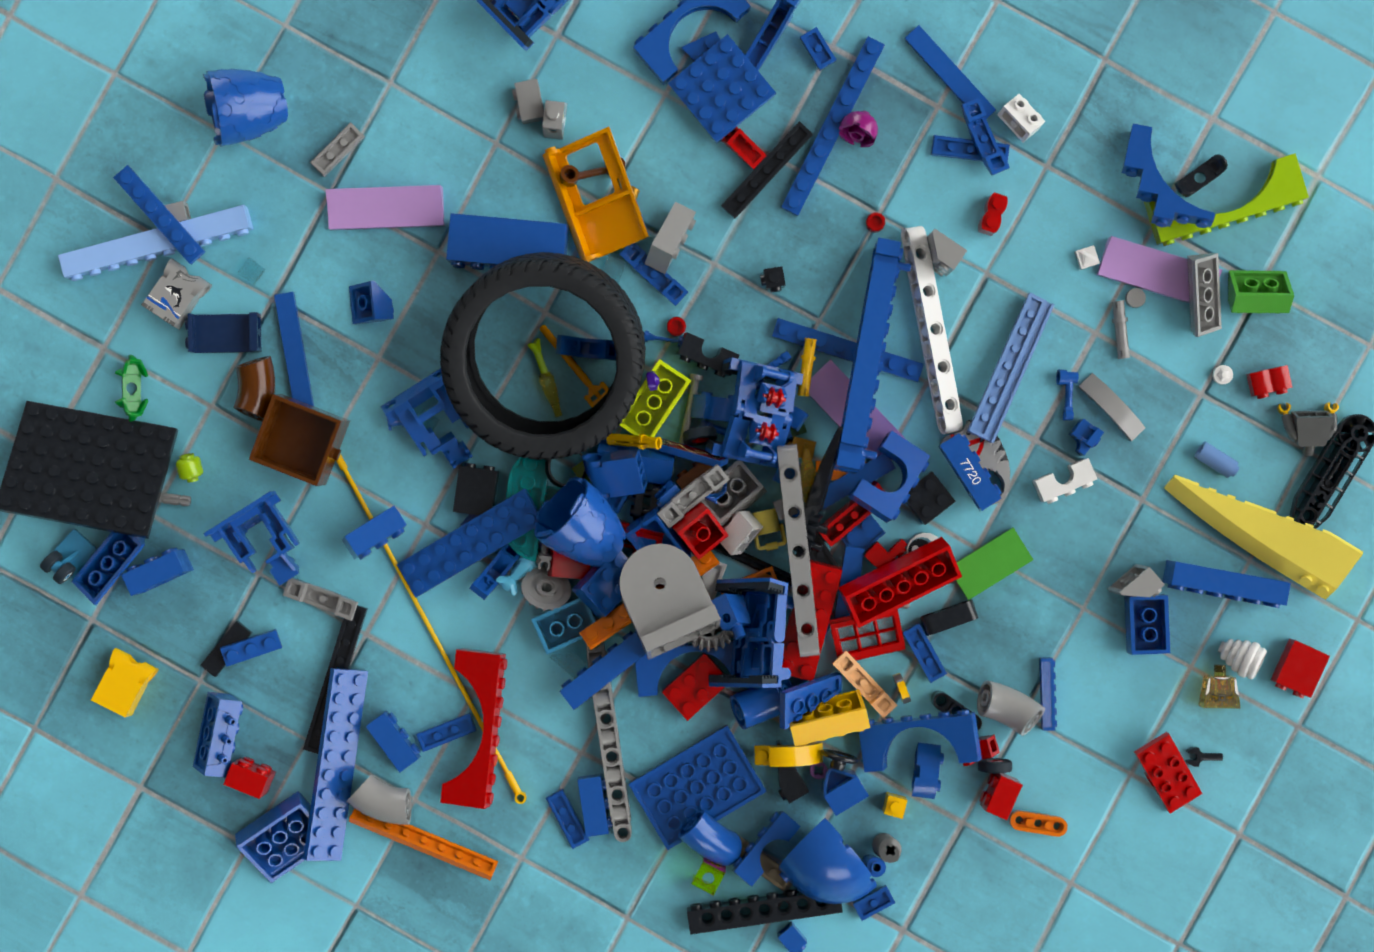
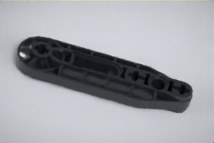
M1354 414L1343 418L1338 423L1337 431L1327 441V444L1293 498L1289 517L1294 518L1295 522L1308 523L1313 525L1314 529H1317L1331 516L1374 445V422L1369 417L1362 414ZM1355 430H1358V432H1357V433H1359L1358 437H1355V435H1356V434H1354V431H1355ZM1364 441L1366 447L1363 449L1360 445V442ZM1348 442H1351L1350 448L1347 447ZM1334 444L1335 448L1329 458L1324 457L1330 445ZM1354 458L1359 459L1352 472H1349L1348 468ZM1321 460H1323L1326 463L1317 475L1314 473V471L1318 467ZM1346 474L1349 477L1343 485L1342 489H1340L1337 486ZM1311 476L1316 479L1308 491L1304 490ZM1334 491H1338L1339 493L1332 505H1329L1328 501ZM1301 493H1304L1305 497L1297 508L1298 498ZM1325 507L1329 508L1326 515L1320 521L1317 520ZM1306 510L1310 513L1308 520H1305L1303 517Z

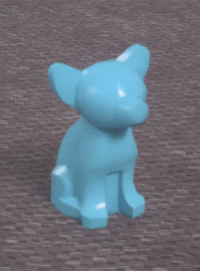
M520 556L510 575L499 576L496 582L501 583L505 591H510L511 595L515 596L518 590L516 581L537 567L534 561Z

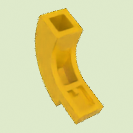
M812 742L805 746L796 747L795 745L754 746L755 765L794 767L823 762V755L821 754L823 742Z

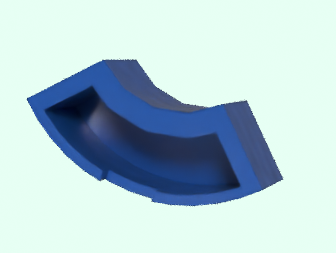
M701 391V395L693 394L690 417L729 422L730 415H732L734 395L722 398L712 396L713 393Z
M918 742L912 777L913 797L935 799L936 791L940 792L941 780H938L940 765H943L944 753H941V745Z

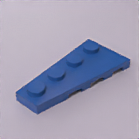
M834 672L780 691V728L786 730L790 727L789 724L791 722L799 721L803 718V714L815 710L819 703H825L840 693L842 674Z

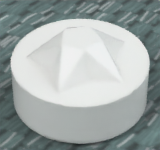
M1226 365L1217 366L1212 373L1213 380L1221 385L1229 383L1233 378L1232 369Z

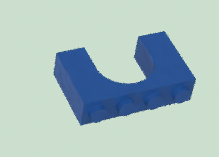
M894 431L886 434L877 450L895 461L902 472L900 487L894 492H884L862 478L856 483L848 496L849 499L886 523L898 517L900 514L899 507L909 499L910 494L908 492L911 487L915 488L920 480L918 476L921 471L924 472L929 465L928 459L930 458V455Z

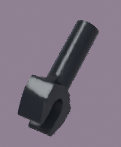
M1190 747L1186 750L1187 753L1196 754L1194 760H1186L1187 763L1194 767H1199L1202 761H1223L1222 753H1202L1198 747Z

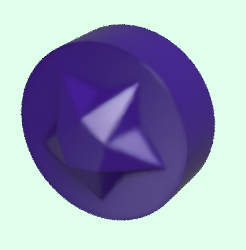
M654 371L647 372L646 378L649 390H658L659 377Z

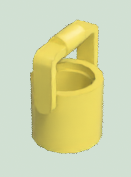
M775 508L752 513L763 526L762 530L754 538L757 550L766 549V551H771L787 543L784 526L782 523L779 524ZM780 531L782 542L776 541L760 546L759 535Z

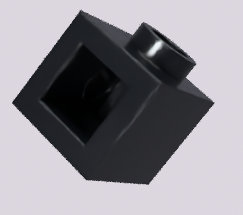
M783 266L763 269V274L760 275L761 285L765 286V289L770 290L771 293L782 291V288L786 286Z

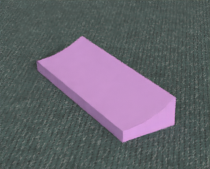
M441 185L325 189L329 230L444 226L443 187Z
M1113 236L1107 239L1097 272L1098 276L1189 303L1188 262L1186 258ZM1219 269V277H1220V275H1221V273H1222V269Z
M830 359L811 377L809 395L841 427L850 379ZM875 407L872 413H870V418H873L871 429L866 433V437H869V442L865 450L877 452L878 457L883 453L877 449L887 433L894 431L904 438V436Z

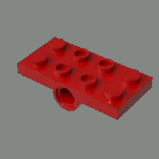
M1168 732L1163 733L1134 751L1145 771V776L1170 814L1203 794Z

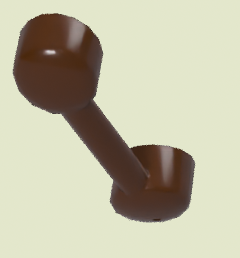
M621 158L625 168V161L623 158ZM566 165L561 169L559 177L563 185L572 187L580 179L603 174L609 175L606 165L581 172L572 165Z

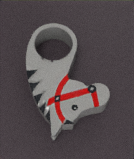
M967 420L962 430L958 433L961 436L965 435L970 442V445H968L972 452L975 451L981 460L979 461L981 467L994 471V474L999 478L1002 492L1000 496L1002 499L994 503L997 504L1005 498L1010 484V467L1005 449L998 435L994 443H990L967 432L972 421ZM958 433L945 436L941 440L940 445Z

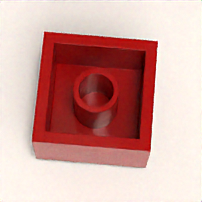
M701 501L672 526L680 539L698 560L729 536L711 511Z
M239 758L231 764L223 785L260 799L268 793L276 771L272 770V767L267 764L259 765L254 763L252 758Z
M991 773L987 784H989L988 788L980 796V805L985 811L1008 820L1023 784L1007 774Z

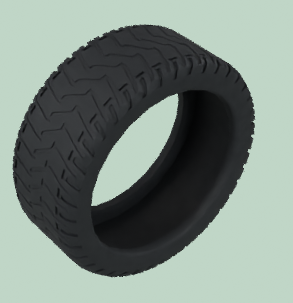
M540 252L513 257L499 263L485 272L465 291L455 304L443 331L440 347V366L442 380L450 402L459 417L462 418V421L474 434L500 451L518 457L538 460L565 458L586 451L588 448L590 449L600 443L601 440H605L612 431L617 429L623 419L626 418L636 399L644 371L646 351L644 332L640 318L637 315L638 313L626 292L621 289V286L613 278H610L602 269H598L595 265L577 257L561 253ZM526 287H552L570 292L586 301L603 319L611 333L616 350V374L606 395L589 410L576 417L561 421H537L522 417L504 407L489 392L481 379L475 360V338L478 325L487 307L492 302L511 291Z

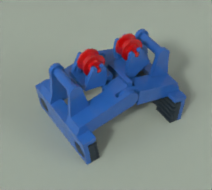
M732 357L723 360L722 372L737 375L732 415H730L723 442L707 439L705 451L712 455L779 469L777 446H782L786 443L793 419L792 412L794 410L796 387L802 385L804 374ZM765 378L775 381L776 385L761 382L758 397L755 399L756 384L759 380ZM757 411L766 412L768 415L767 417L757 415ZM748 428L749 443L763 445L762 451L750 449L745 442Z

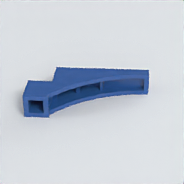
M777 0L762 28L745 54L758 71L792 20L794 11L801 0Z

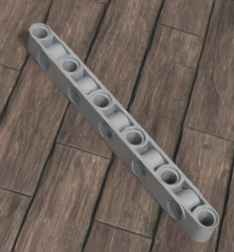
M797 444L777 446L799 653L800 657L820 655L798 448ZM787 468L795 470L794 478L790 479L785 476ZM791 507L799 509L800 514L798 517H792L789 514ZM801 546L804 549V554L801 556L795 555L793 548ZM805 585L808 588V592L800 594L797 587ZM803 624H810L813 630L805 633L802 630Z
M604 642L592 650L586 644L588 668L593 665L592 661L599 655L604 657L607 654ZM610 682L593 695L614 836L618 841L626 842L632 834L631 812L612 684ZM608 713L612 720L605 723L602 721L601 715ZM610 751L615 752L617 759L609 760L607 753ZM616 789L621 790L623 796L615 798L612 792ZM626 828L629 833L626 836H621L618 830Z

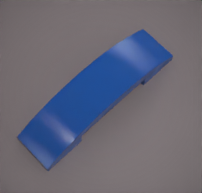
M980 98L962 104L961 108L969 133L989 173L995 175L1009 169L1010 166L1003 150H999L985 118L987 114Z
M636 243L625 247L619 254L673 305L676 306L688 294V291L667 272L663 274L645 265L648 255Z

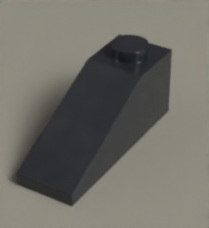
M776 741V745H782L781 741ZM795 766L778 767L779 786L781 788L778 792L783 801L787 799L790 804L809 793L805 782Z

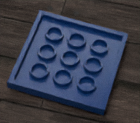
M728 34L668 83L716 143L776 95L774 89Z

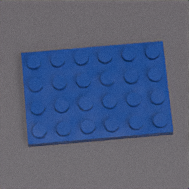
M728 725L628 784L667 850L683 842L678 837V833L686 821L696 812L704 810L714 820L718 821L767 792Z

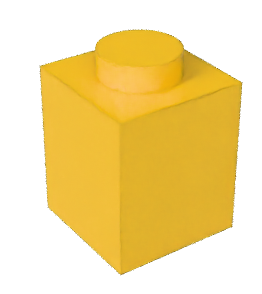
M886 792L882 811L886 815L903 819L908 800L905 796Z

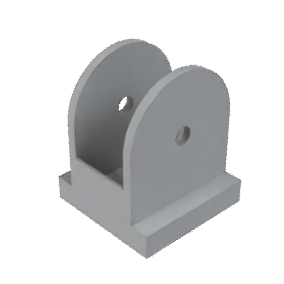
M652 544L637 550L626 561L620 576L621 596L648 660L719 629L721 618L711 601L694 562L684 551L668 544ZM657 585L665 586L663 589L655 588Z

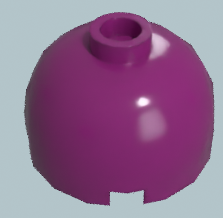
M854 111L846 115L839 127V135L843 140L854 145L855 141L861 144L860 147H870L874 144L877 137L878 125L869 112Z

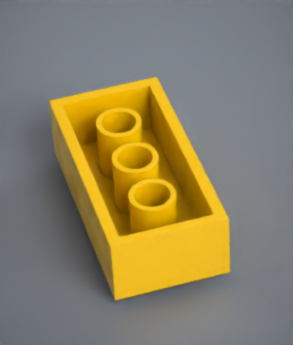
M859 689L835 695L827 702L819 703L812 712L808 711L803 714V718L799 721H793L789 724L795 747L805 746L816 741H825L836 736L841 737L852 732H861L870 728L867 710Z

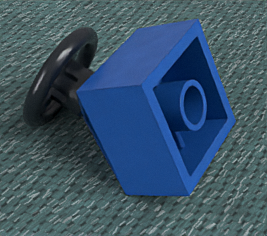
M823 749L821 754L832 759L824 775L821 791L835 816L869 797L855 771L845 769L846 763L857 764L859 762L858 758L844 752Z

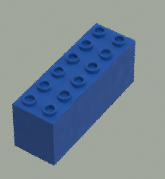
M450 213L446 260L455 268H465V265H468L475 270H484V267L491 269L510 258L530 253L549 252L567 255L569 228L567 224Z

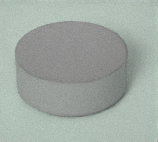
M1134 288L1127 292L1125 301L1128 306L1138 308L1145 303L1146 295L1143 290Z

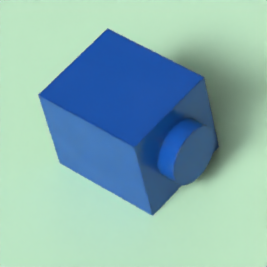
M792 921L777 933L778 939L789 952H802L806 948L807 939Z

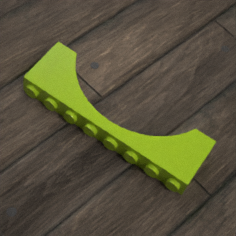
M1296 153L1272 161L1268 177L1257 195L1239 209L1215 214L1211 228L1218 226V229L1229 227V223L1233 221L1239 224L1248 221V217L1255 215V218L1267 215L1266 211L1273 210L1275 213L1285 210V206L1289 204L1292 207L1304 204L1303 200L1309 198ZM1144 202L1157 245L1163 243V246L1175 243L1174 239L1181 238L1182 241L1193 238V234L1200 232V235L1212 232L1210 227L1200 228L1195 224H1180L1175 220L1172 221L1170 227L1156 226L1151 223L1155 202Z

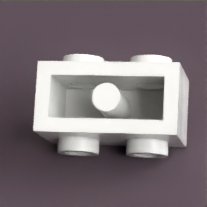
M1020 94L1004 105L997 114L1022 142L1030 138L1045 123L1042 116Z

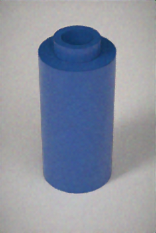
M871 854L865 855L861 859L873 877H880L885 873L886 865L882 859Z

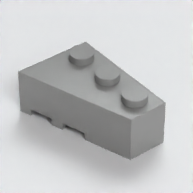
M677 202L674 203L650 247L645 265L666 274L672 260H676L681 250L679 249L680 245H684L688 238L687 231H692L696 220H694L695 211Z

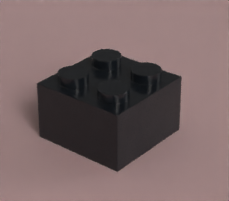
M929 471L920 478L915 488L911 487L908 492L910 497L906 504L919 521L926 525L956 501L936 475Z

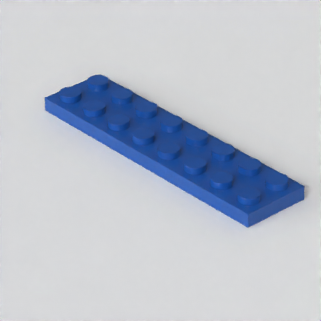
M525 488L398 563L397 566L414 596L418 597L534 529L538 509Z

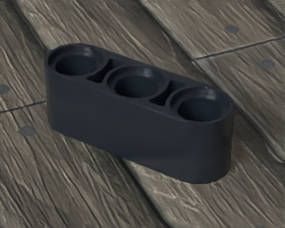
M971 599L920 617L926 636L973 621L979 617Z
M936 691L931 696L932 704L941 712L949 711L952 714V709L956 706H959L961 710L968 709L943 691ZM943 695L945 702L942 705H937L936 698ZM976 715L977 729L979 730L982 726V721Z

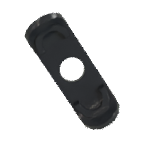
M1220 154L1212 156L1208 161L1175 183L1178 193L1184 197H1190L1225 172L1228 166L1227 160ZM1203 173L1206 178L1205 181L1202 183L1196 182L1194 179L1195 174Z

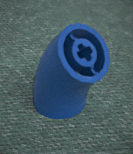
M789 679L782 680L781 687L748 688L731 695V709L739 726L745 730L779 716L780 691L793 687Z
M700 810L692 815L678 833V837L692 850L707 860L721 866H730L735 863L742 851V842L739 835L718 823L704 810Z

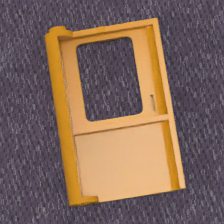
M606 127L560 149H556L554 146L545 150L542 156L580 259L590 262L649 237L610 127ZM597 143L613 183L614 193L584 205L577 185L567 187L561 183L559 176L561 169L569 165L567 160L569 154Z

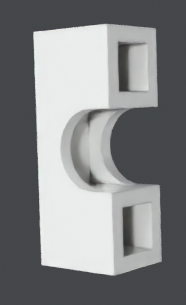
M1084 458L1067 466L1070 478L1065 484L1058 483L1053 473L1033 480L1032 482L1040 501H1047V504L1057 501L1058 496L1062 494L1066 497L1076 493V488L1082 486L1085 489L1094 485L1093 481L1097 480L1089 458Z

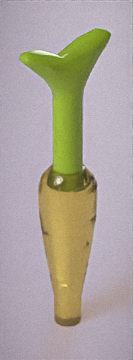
M536 338L533 343H529L527 346L535 355L541 373L539 375V382L553 409L555 417H559L563 414L560 408L555 379L552 373L547 370L541 352V340Z

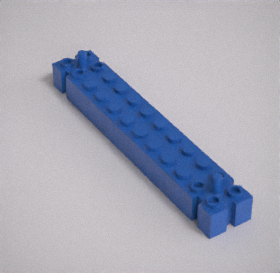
M878 237L873 249L841 423L843 429L834 466L836 471L856 474L864 467L865 458L876 459L877 452L865 450L869 442V437H866V433L871 429L873 418H870V413H872L876 404V399L873 398V395H875L879 387L880 380L876 378L879 376V372L881 373L883 365L880 357H882L886 349V342H883V340L888 335L890 323H887V320H889L893 310V304H890V301L893 300L897 286L894 283L898 279L900 270H911V264L900 262L903 248H900L901 242Z

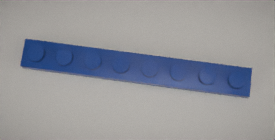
M777 318L772 337L803 347L805 338L817 339L816 351L853 362L856 342ZM885 352L880 357V361H883L882 372L914 382L919 381L923 363Z

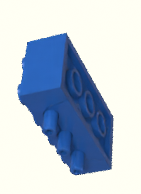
M207 693L193 767L204 776L226 778L232 764L230 760L232 753L235 751L234 740L235 735L239 731L238 720L239 715L243 712L242 701L231 694Z

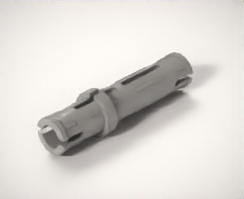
M1124 300L1112 302L1114 315L1112 323L1115 325L1117 358H1130L1126 326L1128 317L1125 316Z

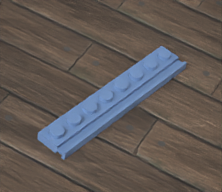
M1032 293L1027 294L967 432L990 443H994L1055 304H1051Z

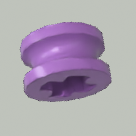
M821 762L810 765L812 777L815 779L824 778L827 771L825 763ZM816 765L818 767L823 766L822 774L814 773Z

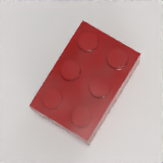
M703 652L662 689V693L688 721L725 688L710 687L709 675H722L724 672Z

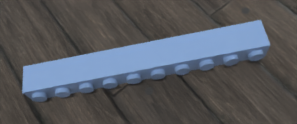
M245 205L180 222L201 246L210 245L213 240L217 239L219 241L228 240L230 236L235 234L238 236L247 235L250 230H254L248 207ZM156 228L60 254L58 257L64 278L77 281L83 279L84 275L96 276L106 269L114 271L120 269L119 266L136 265L139 260L157 259L156 256L162 254L170 256L175 254L177 249Z

